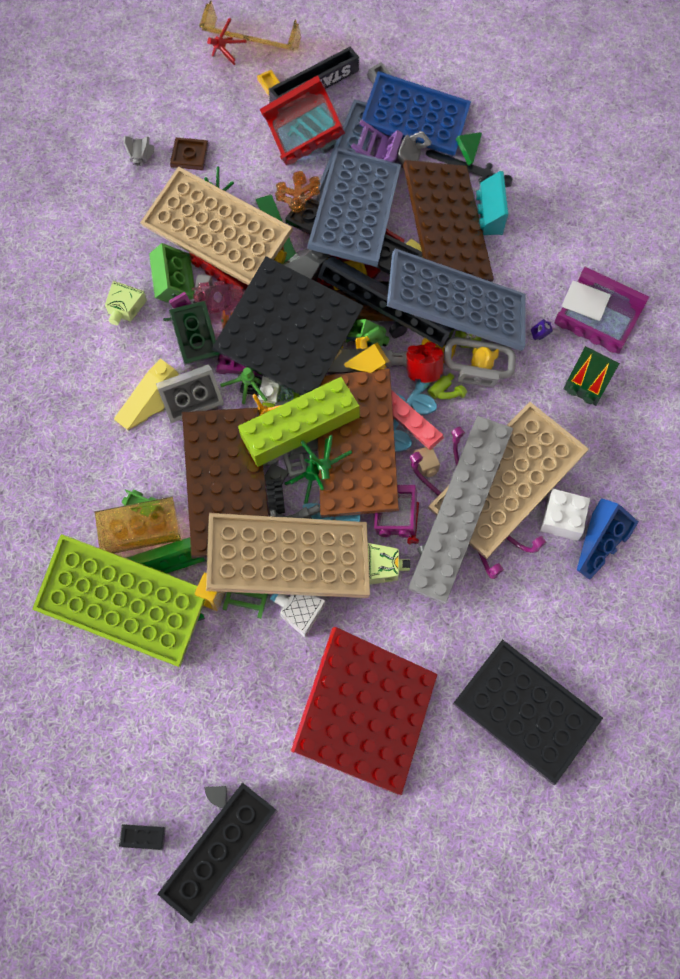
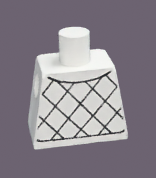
M278 594L275 599V603L283 607L280 612L281 618L304 637L307 636L325 607L323 599L309 595H291L289 597L285 594Z

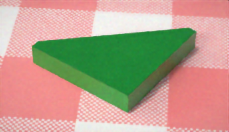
M481 132L459 135L456 138L468 166L474 162L482 136Z

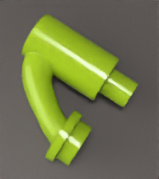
M449 373L447 376L443 375L427 392L433 399L447 400L456 397L464 398L467 390L464 386L459 385L454 388V391L445 392L452 385L451 381L454 379V375Z

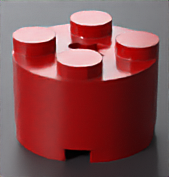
M426 342L424 345H412L407 348V376L411 380L415 381L416 378L421 379L422 383H429L440 379V375L444 373V353L442 349L433 342Z

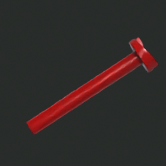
M417 502L416 532H417L419 502ZM416 533L407 539L409 545L411 543H419Z

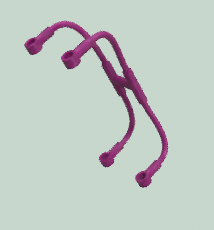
M460 426L451 432L453 435V454L456 466L459 462L458 443L465 434ZM419 451L413 453L409 459L411 460V467L414 473L439 496L441 492L418 470L419 462L423 460L422 455ZM510 535L507 537V540L513 545L529 553L538 552L547 543L543 536H540L532 542V548H529L517 542ZM478 552L488 576L491 579H496L504 570L500 563H497L490 568L486 558Z

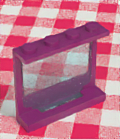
M584 267L577 282L611 295L601 320L598 321L562 307L554 323L562 329L573 332L578 337H584L595 345L605 347L609 352L619 354L645 307L649 296Z

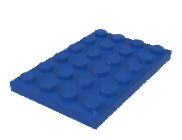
M378 71L361 120L386 135L391 136L399 130L403 133L402 140H404L406 135L412 136L422 131L431 141L427 148L455 156L458 147L456 138L462 134L471 101ZM418 137L415 143H425V140Z

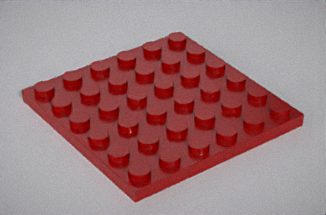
M332 627L290 752L394 794L402 795L438 674L338 627Z

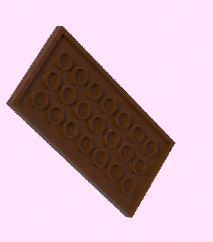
M405 160L403 167L423 258L492 282L494 280L483 231L480 229L478 210L467 166Z
M258 407L182 412L192 558L207 557L209 513L268 516L263 465L257 467L241 438L238 428L239 425L258 417Z

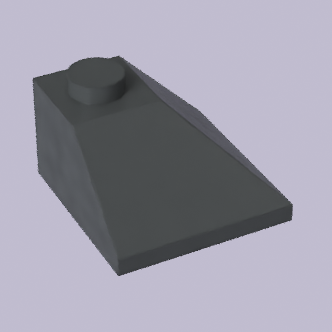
M304 249L297 252L283 265L316 281L324 261L329 259L330 255Z

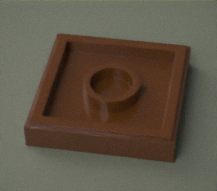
M175 137L170 167L178 168L179 166L183 169L204 170L209 145L208 140Z

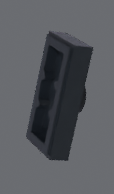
M122 824L119 847L163 850L166 827Z

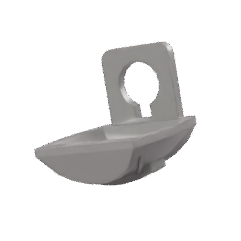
M422 131L412 136L406 135L398 151L400 163L403 165L405 160L419 161L420 149L431 144L430 139ZM416 138H423L425 143H415Z

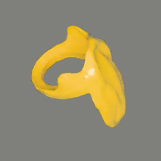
M488 347L473 348L471 366L492 369L494 360L498 358L499 349L491 351Z

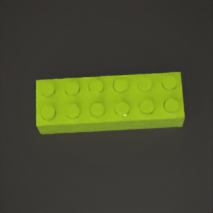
M339 377L239 425L238 428L243 442L257 467L302 446L300 443L302 440L308 443L359 418L360 408L342 377Z

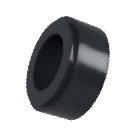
M395 322L390 327L389 333L392 338H398L403 336L408 328Z

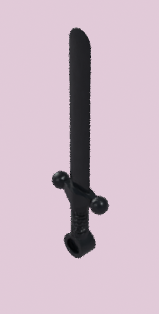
M431 149L425 153L426 156L447 164L467 166L469 172L481 176L478 179L479 183L496 174L490 171L493 167L492 163H487L484 169L473 164L468 166L465 161ZM505 175V187H510L513 178L510 175Z

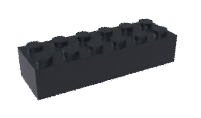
M242 782L157 895L191 924L195 923L278 811Z

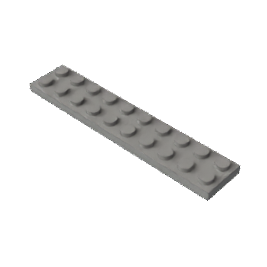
M477 415L408 590L443 604L447 603L513 431L512 427Z

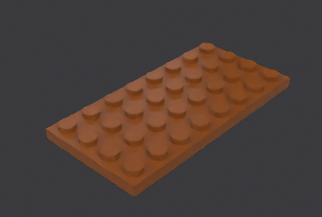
M390 368L375 370L371 373L362 371L326 375L320 387L342 377L359 404L360 417L318 437L319 459H324L325 439H329L330 435L333 436L330 461L349 450L352 451V454L331 465V469H329L330 479L322 480L321 470H319V478L324 486V490L320 489L321 517L399 511Z

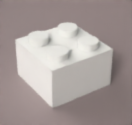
M552 488L547 497L540 531L578 541L584 531L590 498Z

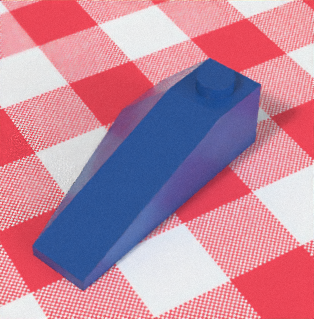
M601 498L591 515L577 571L587 579H591L605 564V558L610 553L614 555L618 551L616 546L621 541L626 542L630 538L639 521L620 504Z

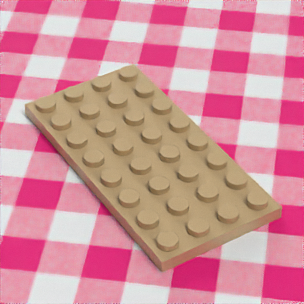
M179 166L140 222L145 228L247 285L250 284L265 256L274 260L293 232L291 226Z
M531 402L506 425L512 427L513 431L469 543L486 559L493 554L589 450ZM448 487L428 506V509L436 516Z
M209 513L206 591L369 598L367 522Z

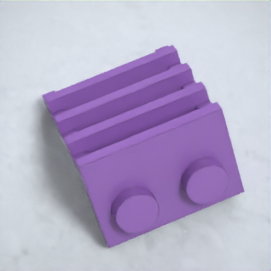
M361 120L359 122L363 126L358 144L353 143L351 148L355 150V153L394 163L398 156L396 154L397 150L402 144L401 138L403 133L397 130L388 138ZM369 130L372 133L366 150H363L362 146ZM378 136L379 141L374 156H372L370 152L375 138Z

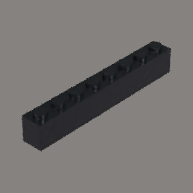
M334 256L324 261L318 278L442 348L451 339L455 331L454 328L388 307L389 287Z

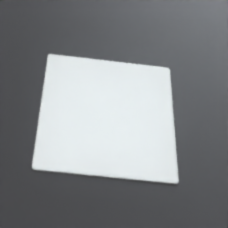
M573 280L562 307L600 321L611 295Z

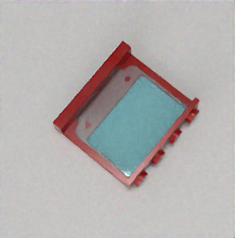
M319 76L312 78L260 108V112L266 119L279 148L280 158L286 166L294 164L298 159L310 155L312 151L324 147L330 141L336 140L345 134Z

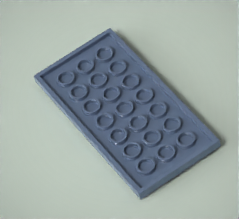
M335 148L307 249L377 267L401 164Z
M394 249L388 289V307L523 351L526 338V294L399 249Z

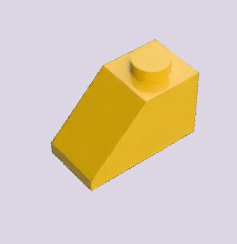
M375 343L344 363V366L371 373L375 370L387 368L385 364L389 362V359L380 345Z

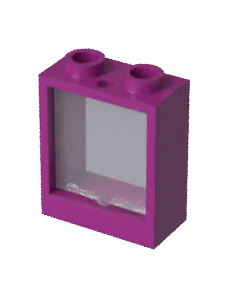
M398 485L399 511L375 513L374 529L377 535L381 537L399 535V537L403 538L415 535L417 513L416 485Z

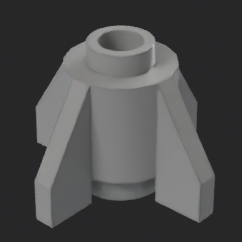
M124 136L123 144L133 165L142 166L154 153V145L149 144L150 137L133 139Z

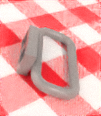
M453 337L446 342L444 349L445 364L452 370L460 371L458 382L494 388L499 378L507 379L514 374L516 364L515 353L505 345ZM452 346L488 347L491 351L499 349V352L505 353L508 356V370L498 371L454 363L451 359Z

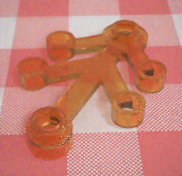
M297 171L293 173L292 177L295 189L286 187L285 182H279L276 184L277 192L275 193L276 200L288 203L289 208L293 212L304 210L305 201L320 193L319 177H311L309 179L310 183L302 188V185L307 183L306 175L302 171Z

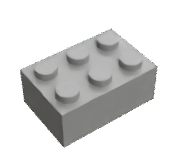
M209 364L156 383L171 423L182 420V412L206 411L224 404Z

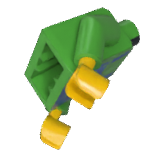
M367 319L356 320L345 343L350 341L356 342V349H366L375 343H378L380 347H385L389 343V337L385 335L386 328Z

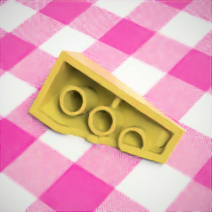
M160 358L146 373L114 420L125 429L130 430L146 421L148 417L155 413L162 412L165 407L156 383L180 374Z

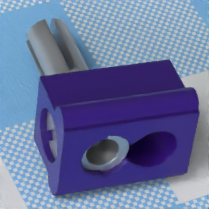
M543 319L531 328V333L534 340H542L550 333L560 334V329L553 328L551 322Z

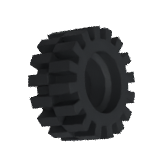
M282 479L266 480L269 513L271 510H275L277 513H285Z

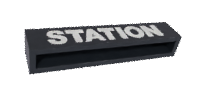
M348 47L268 89L269 103L316 76H319L325 89L359 72V56L351 47Z

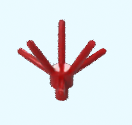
M228 18L220 36L215 38L209 37L207 42L214 47L212 56L219 49L233 65H236L235 58L228 52L225 46L226 44H240L247 41L233 40V37L223 38L231 22V18Z

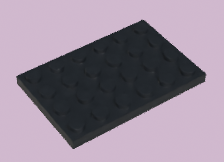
M503 639L453 702V705L553 785L557 784L603 720L601 715Z

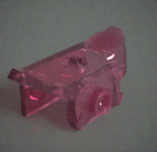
M225 281L214 282L212 286H209V282L198 283V287L192 288V290H196L193 295L194 303L205 301L208 313L233 310L245 292L239 286L225 284ZM215 292L221 293L222 300L220 302L214 300Z

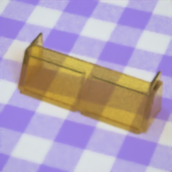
M210 1L209 4L206 3L199 27L203 31L220 35L222 30L215 28L217 15L213 3ZM296 19L294 20L288 44L226 31L224 34L227 37L290 51L298 50L301 40L299 23H297Z

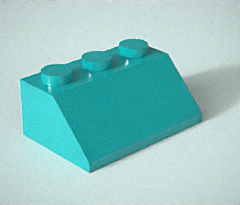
M499 171L482 181L479 190H476V200H479L477 210L478 215H481L479 224L483 235H503L507 222L508 206L504 171Z

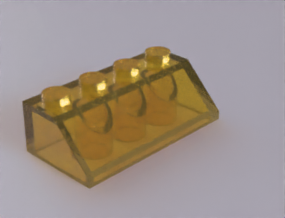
M173 496L95 511L99 548L115 554L182 540Z

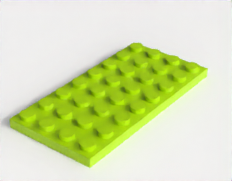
M60 534L32 610L180 667L205 599L195 595L198 585Z

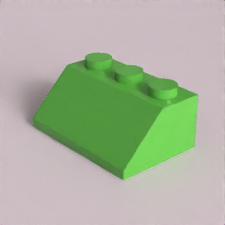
M161 243L149 253L155 299L170 303L169 300L173 299V293L178 296L185 292L188 298L192 300L194 298L195 285L190 254Z

